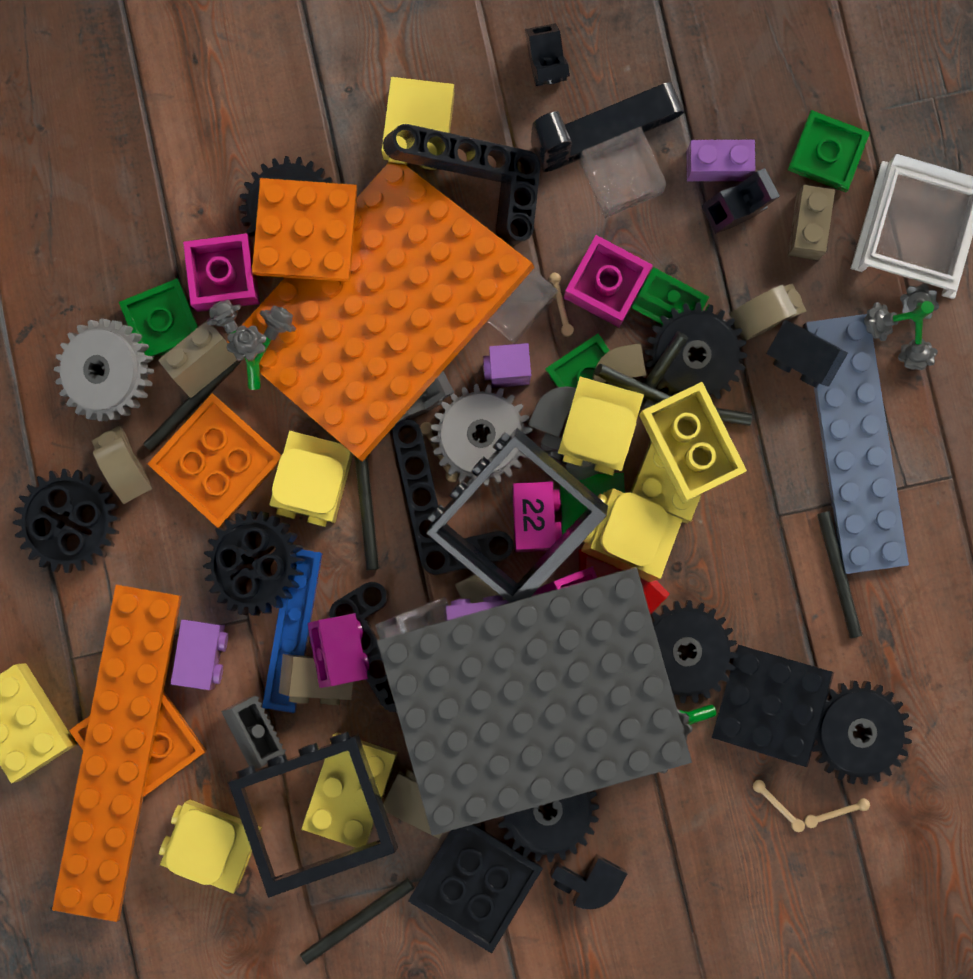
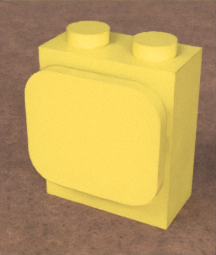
M580 376L558 450L559 454L564 455L562 461L582 466L583 460L596 464L595 471L613 475L614 470L622 471L644 394Z
M289 430L284 453L280 457L272 487L273 494L270 506L277 508L276 515L295 519L296 514L308 516L307 523L326 527L327 522L335 523L353 454L340 443Z
M612 488L603 494H599L598 498L608 505L607 516L583 541L584 545L581 552L622 570L637 567L639 577L649 582L661 579L683 519L667 513L662 506L634 493H623Z
M193 800L184 802L183 806L178 805L171 820V824L175 825L171 837L166 836L159 850V855L163 856L160 865L179 876L203 885H212L234 894L239 888L252 854L241 819Z

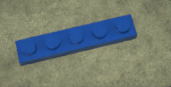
M301 550L296 553L297 557L305 559V562L297 564V569L301 570L304 575L295 576L294 581L299 584V588L290 587L288 589L293 598H281L283 607L279 608L262 708L296 713L297 703L289 702L290 696L279 693L283 654H306L309 637L307 623L311 622L323 553Z

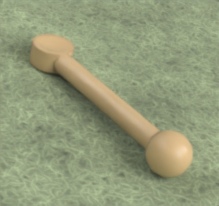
M553 272L549 275V282L553 284L563 324L561 333L565 337H570L574 332V328L568 322L559 285L561 276Z
M424 422L420 428L422 434L427 436L431 443V438L434 437L431 424ZM431 443L434 450L439 448V444ZM443 455L438 456L440 461L444 458ZM449 464L443 466L447 472L446 479L450 482H455L458 479V473L456 472L450 476L448 471L451 466Z
M756 780L753 783L754 791L761 792L791 822V828L794 831L802 832L805 829V823L801 819L795 818L765 788V783L762 780Z
M862 798L857 804L819 816L807 815L804 823L807 827L814 828L818 822L856 810L867 811L870 808V802Z

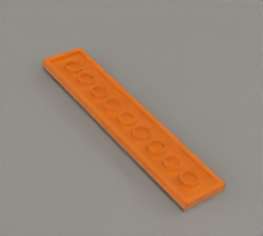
M115 585L52 907L53 911L113 922L120 920L182 596Z

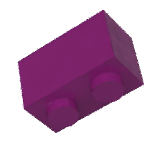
M355 613L307 623L319 688L368 679L369 662L362 650L360 640L362 639L363 631L360 622L356 619Z

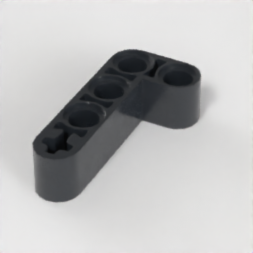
M368 582L335 601L330 608L329 616L330 618L337 617V610L343 604H348L353 608L356 619L362 626V631L370 637L369 647L363 650L369 662L368 679L366 680L384 709L390 712H397L395 703L387 701V698L390 696L387 687L385 686L380 690L377 685L388 680L387 675L382 678H376L370 673L371 663L376 659L382 660L377 643L379 639L366 618L386 606L388 593L383 585L377 582ZM372 587L378 588L382 594L380 603L375 606L368 605L364 599L366 591Z

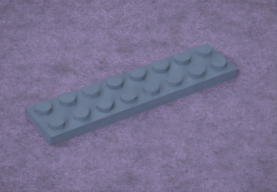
M867 314L811 321L804 324V328L809 332L848 352L830 386L819 384L817 388L814 387L836 534L845 574L909 565L873 336L867 332L866 325L864 324V318Z

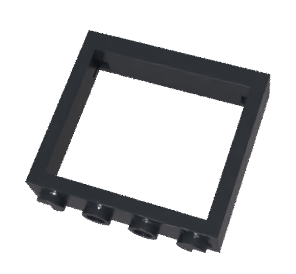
M518 428L511 435L505 432L494 444L493 448L496 451L489 459L483 456L473 467L471 472L474 476L467 483L460 481L449 495L452 500L445 507L440 504L428 518L431 523L427 531L429 536L509 603L531 597L607 516L608 510L607 504ZM515 447L587 507L581 516L518 583L446 524Z
M348 732L338 734L329 738L331 744L321 748L318 747L317 743L307 745L298 749L300 755L287 759L286 754L279 755L267 760L268 766L256 770L254 765L236 771L237 778L228 782L268 898L391 855L398 849L359 734L351 737ZM349 751L380 840L275 877L245 787Z

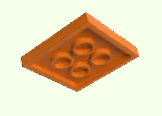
M260 178L252 265L253 275L350 282L357 185Z
M212 393L149 461L148 465L217 528H221L225 524L224 520L230 519L278 466L282 455Z
M165 691L163 692L143 797L207 752ZM90 716L69 730L82 750L84 749Z

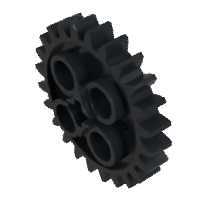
M62 469L60 478L55 471H49V481L38 476L39 487L28 484L27 488L31 495L29 497L19 496L20 500L25 503L24 508H14V511L22 514V519L13 521L14 525L22 526V530L17 532L15 537L25 538L26 540L20 546V549H32L28 559L36 560L41 557L39 567L45 568L51 562L52 572H58L61 565H63L64 572L71 573L73 564L78 571H85L84 561L95 566L97 565L94 557L96 554L106 557L107 554L103 549L104 545L112 547L115 545L109 539V535L119 534L118 530L112 528V523L121 521V518L111 514L119 506L117 504H108L107 502L113 497V493H101L105 483L100 481L93 485L95 476L88 474L83 480L82 471L76 470L71 477L68 469ZM64 491L67 495V501L64 506L57 508L54 503L57 493ZM46 506L60 515L68 516L71 521L90 529L92 534L88 536L74 527L65 526L63 521L44 513L42 508ZM88 506H93L95 517L91 522L86 523L82 518L83 510ZM48 519L51 523V531L48 535L42 536L39 532V525L42 521ZM76 534L80 539L79 547L74 551H70L67 547V540L71 535Z
M248 511L246 516L245 514L237 513L235 514L236 522L230 519L224 520L226 530L222 528L215 529L219 536L218 540H208L214 548L213 551H204V554L211 558V562L203 565V568L211 569V574L204 579L205 581L215 583L209 591L215 594L221 593L217 602L223 604L228 602L227 610L236 611L238 609L239 615H248L250 613V616H260L261 611L265 614H271L272 606L274 608L283 607L281 598H293L288 590L290 587H300L294 581L295 576L304 575L301 570L297 569V564L305 562V559L296 556V553L301 551L303 546L293 545L298 534L287 533L291 525L283 522L280 524V517L274 515L269 517V513L262 511L259 514L255 511ZM260 534L262 537L261 545L257 548L255 545L256 537ZM274 546H275V548H276L275 551H274L273 553L269 554V553L274 549ZM235 552L237 558L235 564L232 566L230 559L232 554ZM276 561L278 565L277 571L272 575L271 565ZM237 572H240L232 580V576ZM251 579L252 588L248 593L246 591V583Z

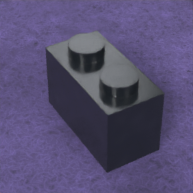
M785 320L766 354L775 358L773 365L788 373L793 368L802 374L800 380L817 388L819 384L830 386L848 352L797 324Z

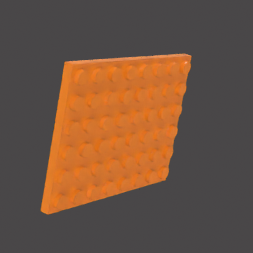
M387 163L359 194L356 200L350 282L284 278L242 326L247 328L256 326L258 332L264 335L268 326L265 323V319L260 315L261 310H271L273 306L283 307L293 315L292 325L297 329L295 332H279L276 339L271 340L259 363L260 374L360 461H363L534 269V265L405 164Z

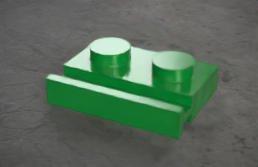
M652 267L631 308L663 324L660 316L663 315L668 319L672 317L671 308H675L680 313L682 312V304L687 303L689 309L694 310L695 302H700L703 310L709 296Z

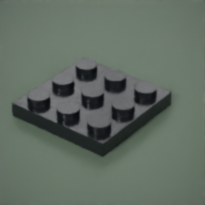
M738 644L736 651L738 657L734 658L733 666L736 668L730 672V681L727 682L712 738L808 767L834 672Z
M477 825L465 826L451 830L408 899V902L492 954L541 873L543 866L528 857H524L522 853L514 850Z

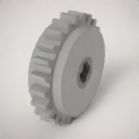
M100 319L99 322L89 320L88 327L84 325L77 326L79 334L70 332L67 334L70 339L69 344H60L64 352L62 355H56V358L61 362L60 366L54 367V371L60 372V378L55 383L63 385L64 389L59 394L60 396L70 397L66 405L68 407H76V414H86V419H97L98 421H108V419L120 420V414L124 416L131 415L129 407H140V403L137 400L139 397L147 398L148 395L143 390L145 386H152L153 384L147 380L148 374L154 373V369L148 368L147 365L148 362L153 360V357L145 356L144 352L149 346L148 344L138 343L142 336L141 334L132 333L133 328L131 326H122V322L114 320L111 322L107 319Z
M475 384L474 392L469 393L463 387L461 397L458 398L454 393L451 394L452 403L450 405L446 402L441 403L445 412L443 414L435 413L434 415L440 421L439 425H431V430L438 433V436L431 438V443L439 444V448L433 451L434 455H443L444 458L439 462V465L443 467L449 464L451 466L448 471L450 476L456 472L460 473L459 482L464 481L466 477L472 478L474 476L471 472L473 467L483 456L489 459L496 451L493 448L494 444L505 432L511 435L518 428L525 435L532 433V428L524 427V423L529 420V416H520L519 414L523 409V405L519 404L514 407L512 403L515 396L510 395L505 399L503 397L504 389L502 388L495 394L492 393L491 385H487L485 392H480L478 384ZM483 428V432L489 431L490 434L487 435V442L480 443V439L477 441L473 439L476 436V429ZM515 447L483 482L484 485L488 486L489 478L493 477L498 484L501 483L500 475L503 473L509 478L512 477L510 468L514 466L520 469L522 465L518 458H527V456Z

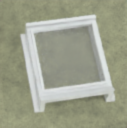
M896 154L889 163L882 161L850 269L863 272L870 266L943 288L941 296L954 299L973 237V176L900 154Z

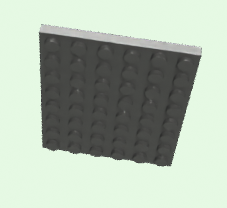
M637 567L377 640L432 836L692 763Z

